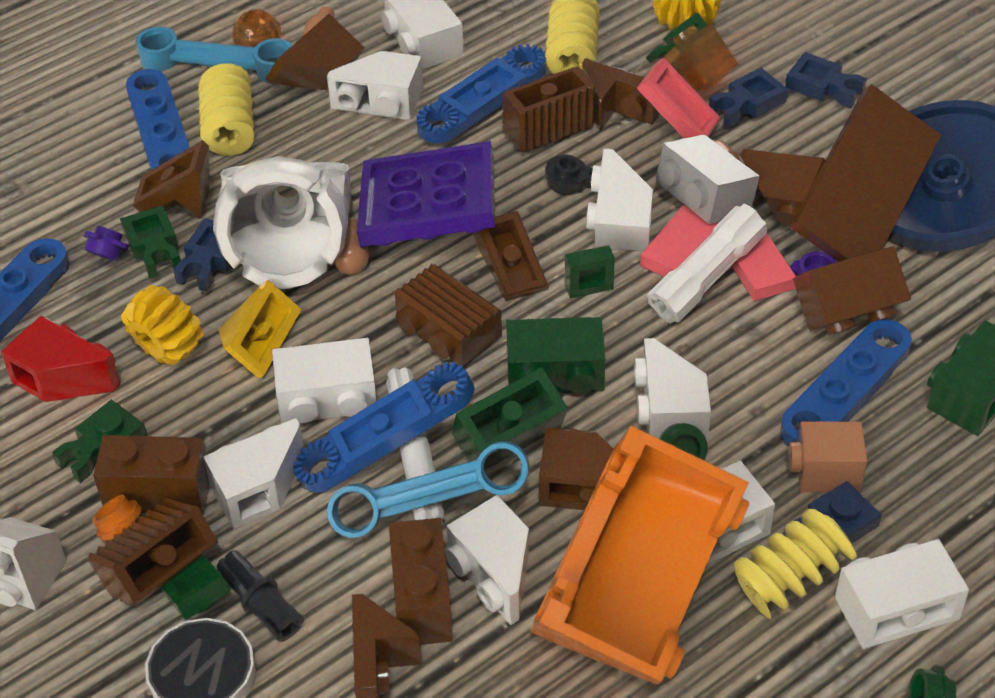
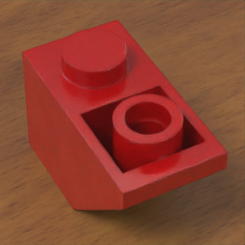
M43 316L38 317L1 351L11 383L45 402L114 392L120 386L115 367L116 360L108 348L100 343L93 344L78 336L69 326L65 324L58 325Z

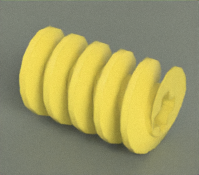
M596 0L553 1L549 9L545 51L546 64L553 74L575 66H579L582 70V62L585 58L596 61L600 11Z
M219 64L210 67L199 80L200 137L209 145L210 151L219 155L234 156L242 154L254 142L251 79L248 72L241 66Z
M807 509L801 515L802 524L798 521H791L785 526V536L780 533H774L768 538L769 549L765 546L757 545L751 550L752 561L744 557H740L735 561L734 570L740 586L755 607L767 618L771 619L767 603L770 601L783 610L789 607L784 593L785 590H791L800 598L806 595L801 580L803 577H807L817 586L823 583L818 568L821 564L831 572L837 573L840 567L835 554L839 552L850 561L857 558L849 538L831 517L815 509Z

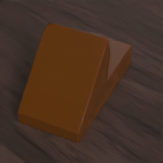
M585 58L582 62V71L595 85L594 122L599 130L604 128L615 112L652 125L654 124L660 113L637 89L645 77Z
M202 140L142 175L132 206L139 212L162 205L164 208H167L177 200L200 219L209 194V145Z
M352 594L355 697L380 698V694H390L389 667L421 664L420 638L414 630L364 594Z

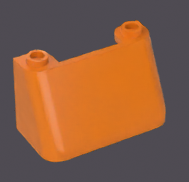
M630 425L616 444L535 616L530 632L654 684L661 683L664 676L672 679L685 652L684 648L677 645L680 637L677 631L718 538L723 535L728 527L736 531L747 512L749 501L742 497L749 482Z

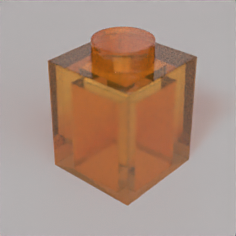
M712 23L699 31L692 26L681 32L673 39L676 46L664 56L697 93L721 81L739 66Z

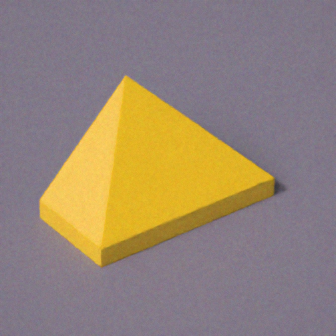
M267 280L218 329L223 348L259 379L265 375L273 361L272 349H279L302 309L271 281Z

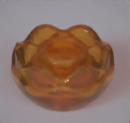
M252 9L244 12L237 18L232 28V39L239 46L256 47L265 40L280 39L282 28L278 20L269 12L261 9Z

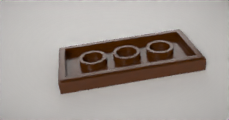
M870 84L863 89L789 227L823 252L832 256L837 262L883 249L941 134L873 84Z

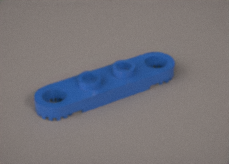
M520 44L518 48L512 47L502 58H495L438 96L436 102L430 103V106H423V110L420 109L416 118L419 136L430 143H444L454 139L502 106L501 100L503 98L501 93L544 77L547 71L545 52H543L541 47L537 49L536 45L530 47V44H526V47H523ZM532 62L533 66L529 64V68H526V65H524L522 68V64L520 63ZM433 121L446 122L444 126L440 124V128L437 125L433 128V124H431Z
M145 69L133 73L126 81V89L150 169L153 170L190 147L165 74L154 69ZM146 84H149V87H152L153 84L155 87L151 90H142V86L147 88Z
M45 238L31 242L0 272V341L51 289L50 285L57 278H61L62 273L65 274L67 272L66 268H69V259L66 248L60 241ZM45 254H47L48 257H51L52 255L54 258L52 261L45 264L36 263V260H40L39 256L45 258Z
M882 319L870 323L784 412L780 436L784 440V444L789 446V442H797L799 431L794 428L797 425V421L799 424L802 420H805V422H849L892 376L893 371L902 361L906 360L912 341L909 330L901 323L893 320ZM882 336H885V339H888L889 336L891 337L890 341L895 339V344H898V346L887 348L880 346L875 341L877 337L880 340Z
M444 362V366L436 365V370H429L426 376L416 382L413 379L330 429V434L320 440H316L314 444L312 442L307 443L308 447L306 449L302 447L300 449L302 453L300 455L297 454V461L293 464L294 475L311 492L327 491L460 411L470 402L474 394V383L466 369L461 364L457 365L455 362H452V364ZM458 381L459 384L456 385L457 390L453 389L452 395L450 392L447 393L448 397L445 395L440 397L438 395V391L444 384ZM329 458L330 463L326 464L328 468H323V473L318 471V475L312 473V476L310 475V470L317 461Z

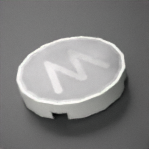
M211 618L184 621L167 630L152 645L145 663L146 683L153 698H245L250 693L256 676L253 649L244 633L227 621Z

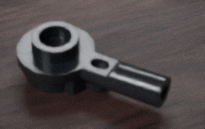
M560 155L553 157L547 162L545 178L548 180L549 187L557 193H582L585 188H591L593 168H587L585 163L575 156Z

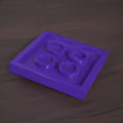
M491 141L363 160L356 231L360 247L370 245L387 246L397 241L418 238L429 240L439 235L458 232L476 233L485 228L495 227L494 154Z

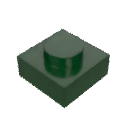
M609 245L565 254V288L570 299L614 289L615 257Z
M204 555L161 587L167 599L185 621L197 613L210 609L218 599L231 591L223 576Z

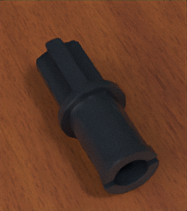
M237 550L230 551L219 560L217 570L242 598V609L247 613L253 612L274 635L277 641H286L300 630L299 624L304 623V617L277 590L278 584L273 578H264Z

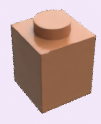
M800 422L797 442H789L788 448L789 471L798 472L800 492H829L848 481L861 493L867 466L862 422Z

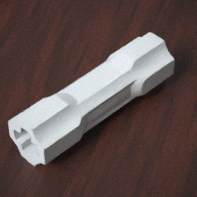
M746 204L735 206L714 227L712 234L677 269L670 271L647 294L648 304L666 322L670 324L672 322L679 323L701 301L703 294L738 258L746 255L767 234L766 222L761 219L757 211Z

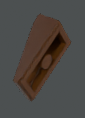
M518 211L496 216L495 227L485 228L474 233L479 251L505 302L549 289Z

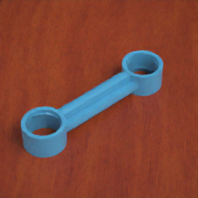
M166 27L146 29L136 39L140 63L145 69L165 71L174 67L178 62L208 66L234 64L241 66L243 69L256 70L258 78L266 83L269 82L265 78L275 63L270 61L277 60L292 46L290 42L283 39H268L259 43L256 47L177 40L175 32Z
M499 441L488 446L478 459L375 489L365 484H350L338 490L331 497L327 507L328 520L332 528L340 535L357 538L374 529L380 519L486 489L496 495H508L517 491L526 481L530 468L529 460L524 450L517 444ZM497 449H509L517 454L521 460L520 476L511 486L496 485L490 481L486 472L484 473L486 458L492 452L497 451ZM347 493H360L373 506V518L362 529H353L346 526L338 516L339 502Z

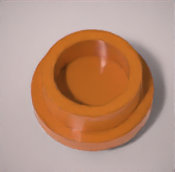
M123 494L112 498L92 518V523L97 527L96 535L103 542L114 539L115 534L122 535L123 528L130 529L131 522L138 523L139 519L137 517L142 507L136 500L129 501Z

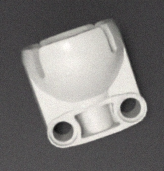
M276 156L254 161L248 165L230 167L220 173L222 186L216 202L213 231L220 253L234 269L240 263L243 265V277L259 286L269 280L278 289H288L309 284L327 271L328 263L331 265L335 263L345 246L348 215L352 210L350 170L348 165L339 162H305L301 159ZM279 186H289L294 188L298 194L294 197H283L278 194L276 188Z

